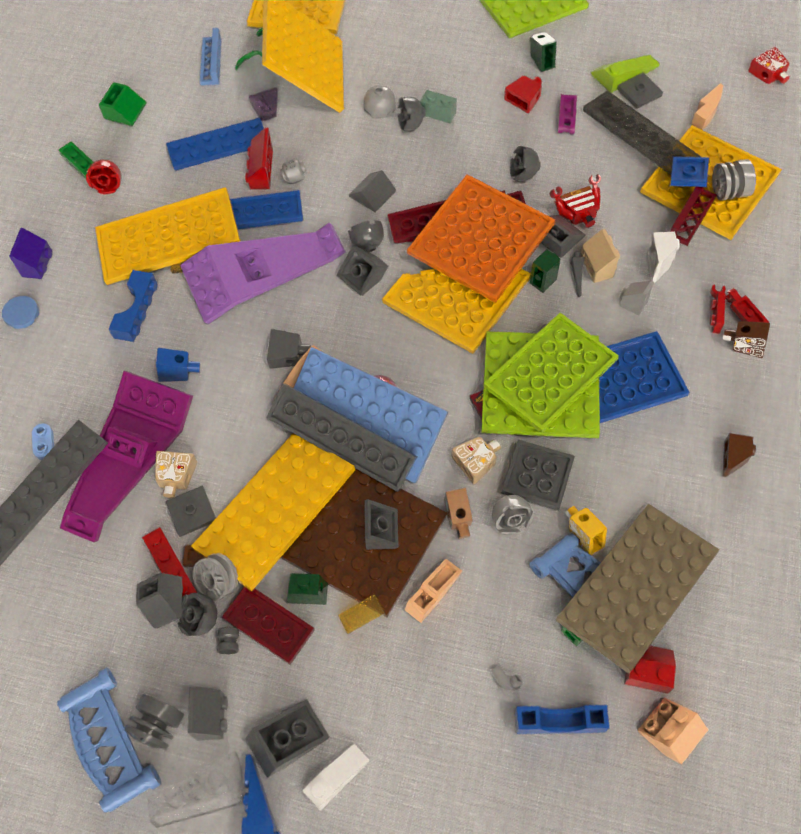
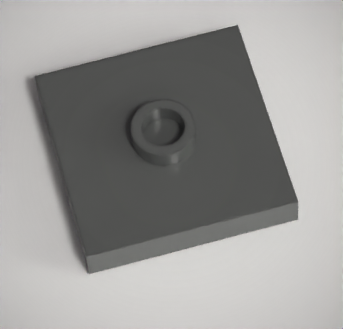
M644 72L619 84L617 90L636 109L663 95V91Z
M203 485L166 500L179 537L210 525L216 519Z

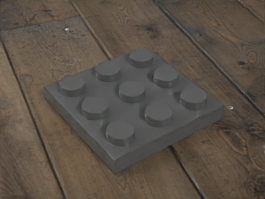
M518 439L501 494L518 495L527 502L559 511L575 456Z

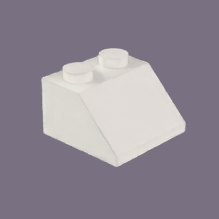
M653 232L646 255L651 281L654 283L671 267L672 261L675 260L676 250L680 246L675 232Z

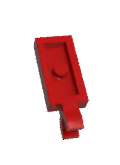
M712 285L710 294L715 299H712L710 310H713V314L710 317V325H712V333L720 334L725 319L726 287L722 286L721 291H717L715 289L716 286Z
M735 288L727 292L728 295L725 296V299L731 303L730 308L741 321L769 323L746 295L741 297Z

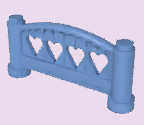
M574 534L565 536L540 558L536 557L529 563L532 571L539 578L544 579L550 574L572 598L582 587L584 574L586 572L592 574L601 563L578 547L579 540ZM570 558H577L578 563L584 565V570L567 572Z
M107 667L98 672V676L62 696L57 701L59 709L63 713L66 711L69 713L72 740L79 760L92 782L103 793V799L99 803L104 813L112 812L149 788L153 790L162 784L160 776L152 764L143 769L130 737L124 730L125 726L109 693L110 690L117 687V682ZM99 708L92 721L85 725L83 723L84 717L80 716L81 709ZM91 727H107L99 743L93 745L92 737L88 734ZM102 746L116 747L108 762L102 765L100 762L101 757L97 755V749ZM110 766L125 767L114 785H110V777H107L105 774L106 769Z

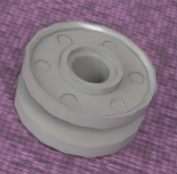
M214 553L207 558L199 560L194 565L192 578L199 593L209 596L213 601H217L235 591L238 585V574L234 564L227 556Z

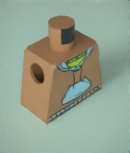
M466 488L447 491L444 503L451 530H457L458 539L470 537L468 527L471 526L473 520Z

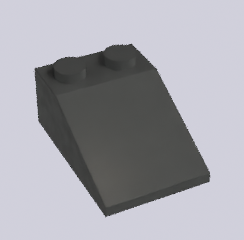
M305 700L253 728L245 740L265 775L269 778L330 737L308 700Z

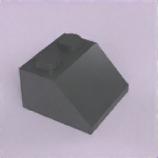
M190 687L188 734L197 741L223 739L224 733L227 732V719H224V710L228 708V698L221 690L202 687Z

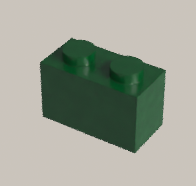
M546 249L533 261L529 283L544 293L557 280L561 259L555 253Z

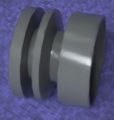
M142 694L136 709L143 713L142 718L131 716L130 720L138 725L136 728L126 725L124 730L133 739L149 747L167 750L169 745L160 739L164 736L172 740L173 736L166 731L167 726L178 728L185 714L160 700Z

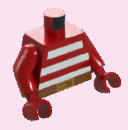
M599 174L596 175V182L593 181L592 175L589 177L588 182L593 188L587 186L562 195L561 187H556L557 194L552 189L549 194L551 198L556 200L554 202L558 214L570 220L574 225L584 222L586 227H592L595 224L594 218L597 215V211L600 209L601 194L597 183L600 182L601 176Z

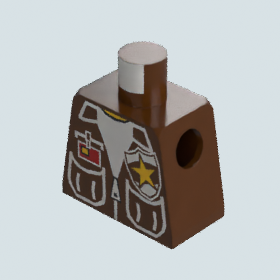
M739 321L737 330L725 329L723 340L734 341L733 350L735 352L763 358L770 323Z

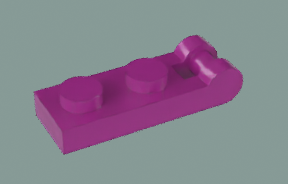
M561 94L558 133H575L577 95Z

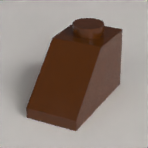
M729 433L724 441L722 477L729 476L745 465L751 456L755 455L756 445L753 444L754 437Z

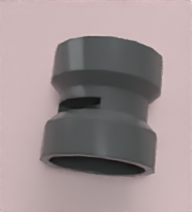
M236 628L219 629L217 637L220 639V643L217 645V652L219 654L238 653L239 645L236 641L239 637V630Z

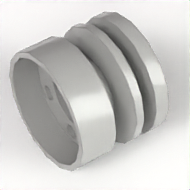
M744 159L734 161L733 163L726 162L715 165L712 174V185L718 200L733 199L735 196L738 198L748 197L754 193L756 174L750 160Z

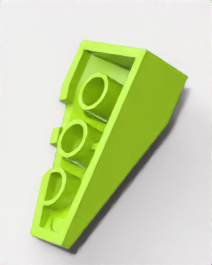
M645 55L603 65L592 71L591 75L612 93L617 90L619 84L643 72L646 74L659 67L660 63L651 55Z

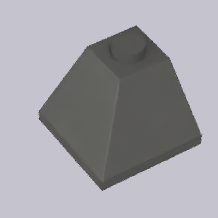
M352 246L336 276L360 296H363L381 281L389 266L376 255Z

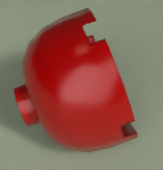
M97 160L90 165L86 174V180L92 189L98 190V193L111 194L121 184V171L110 160Z

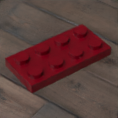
M245 586L222 616V619L289 665H291L315 631L314 627L254 588L251 591Z

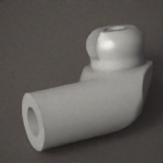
M500 665L491 670L500 687L504 689L518 690L523 683L519 675L507 676Z

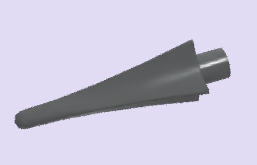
M575 252L573 254L574 257H572L571 267L575 278L577 296L581 297L584 257H581L580 252Z

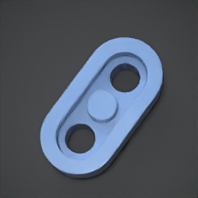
M45 423L36 425L32 430L33 453L39 460H42L54 447L53 430Z

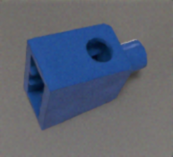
M158 348L156 359L158 382L187 381L189 379V372L200 373V361H189V353L187 351Z

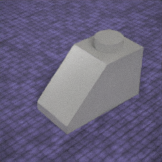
M654 282L631 283L620 294L619 298L622 299L620 306L640 315L648 302Z

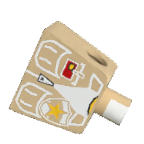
M477 437L452 449V459L474 485L494 467L497 459L495 452L500 450L501 447L495 439L486 444L481 437Z
M156 452L155 480L159 487L164 488V497L174 498L176 489L185 490L188 488L197 465L194 454Z

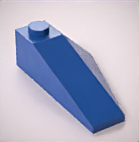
M251 754L246 755L244 781L245 787L249 788V790L243 796V805L247 817H242V834H281L280 831H277L255 759Z

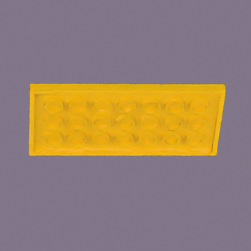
M227 187L95 227L104 282L107 285L130 278L132 270L151 272L187 261L206 246L241 241Z
M293 433L191 547L205 558L214 553L227 556L237 570L238 582L253 591L353 474L355 467L334 453L326 452Z

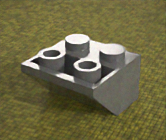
M551 215L550 217L555 219V224L541 243L558 257L562 258L585 237V234L562 216Z
M159 573L137 584L136 605L153 628H160L181 618L183 611L182 577Z

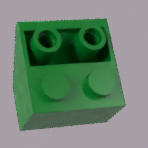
M113 82L98 105L104 119L133 126L147 103L128 85Z

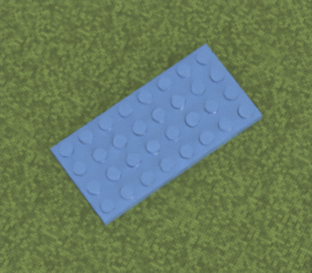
M311 347L294 386L296 390L416 455L417 458L406 478L413 483H417L449 413L432 403Z

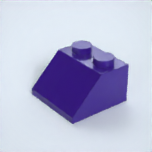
M20 228L9 257L21 277L42 279L47 271L49 259L52 258L53 251L46 240L25 228Z

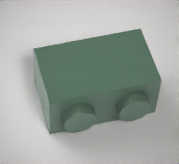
M426 90L421 99L422 107L426 111L425 116L451 124L456 114L457 98Z

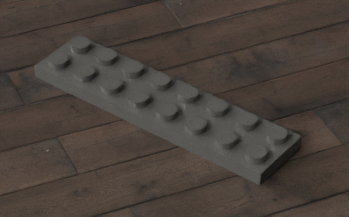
M284 383L266 417L324 451L334 453L354 465L356 469L397 492L401 490L417 458L411 452Z
M79 419L0 506V566L108 444L107 441Z

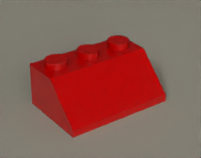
M264 128L251 140V147H248V156L250 158L247 160L248 172L245 174L246 183H249L250 190L270 189L273 147L269 128Z

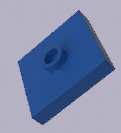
M673 157L670 186L707 187L709 157Z

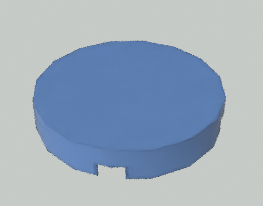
M18 296L9 300L2 309V318L5 323L15 329H22L32 325L36 317L38 318L39 316L38 305L35 300L27 296Z

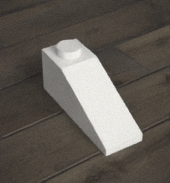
M353 744L320 772L302 791L321 811L370 760Z

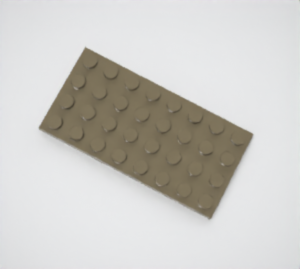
M648 504L558 615L556 621L630 674L720 549Z

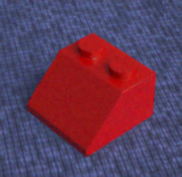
M650 645L631 673L626 672L625 685L668 694L674 689L676 663L674 651Z

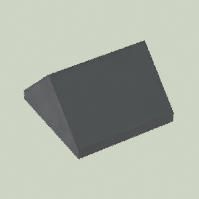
M383 170L370 173L349 194V197L376 213L396 192V188Z
M369 499L365 500L366 549L398 548V509Z

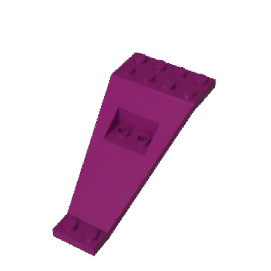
M123 371L113 407L99 435L108 444L81 474L65 509L60 529L89 541L98 542L104 522L156 463V452L166 451L182 433L193 395L129 371Z

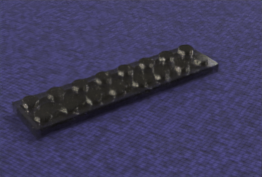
M608 90L583 106V111L670 175L672 173L673 157H701Z

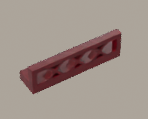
M695 187L671 228L670 232H675L676 239H679V243L683 245H689L717 196L705 190V187ZM701 195L710 198V201L702 202ZM701 208L703 213L695 214L693 209ZM694 220L696 225L688 226L686 221ZM681 232H687L688 238L685 239L681 236H678V234Z

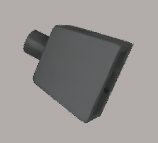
M271 329L267 355L269 368L295 366L300 360V356L304 355L311 345L302 344L298 333Z

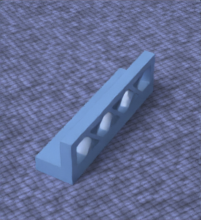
M213 28L212 37L202 38L200 85H219L222 39L219 28ZM206 43H212V46L209 47ZM211 52V57L208 58L206 55ZM211 64V67L207 69L206 66ZM208 75H210L212 79H204V78L207 77Z

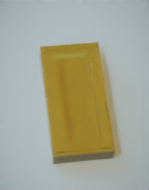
M372 595L338 616L347 634H350L384 615L385 611L377 596Z

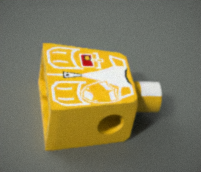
M575 506L570 507L565 513L570 519L569 531L578 538L580 547L590 555L603 549L606 543L607 527L588 508L579 511Z

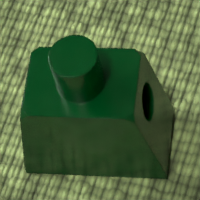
M546 32L532 35L529 39L531 43L530 55L539 70L544 72L555 68L557 41Z
M291 573L287 603L326 605L328 584L319 574Z

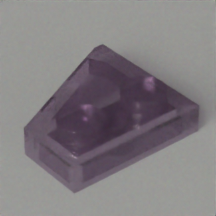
M277 87L249 95V102L261 121L277 117Z

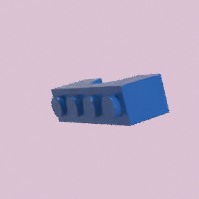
M132 270L127 282L131 294L135 296V301L126 311L114 314L109 326V331L114 339L135 341L136 336L140 333L141 323L146 318L147 308L152 303V295L158 287L153 273Z
M584 705L570 709L517 706L515 710L516 734L606 733L610 728L607 705Z

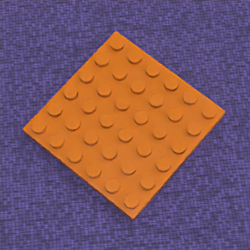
M467 174L409 246L407 254L496 303L554 226L555 219Z

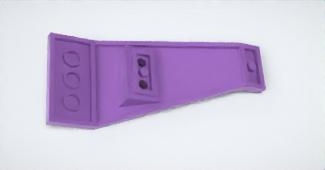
M328 223L312 233L209 245L180 266L204 322L210 324L234 306L326 265L346 251L333 225Z

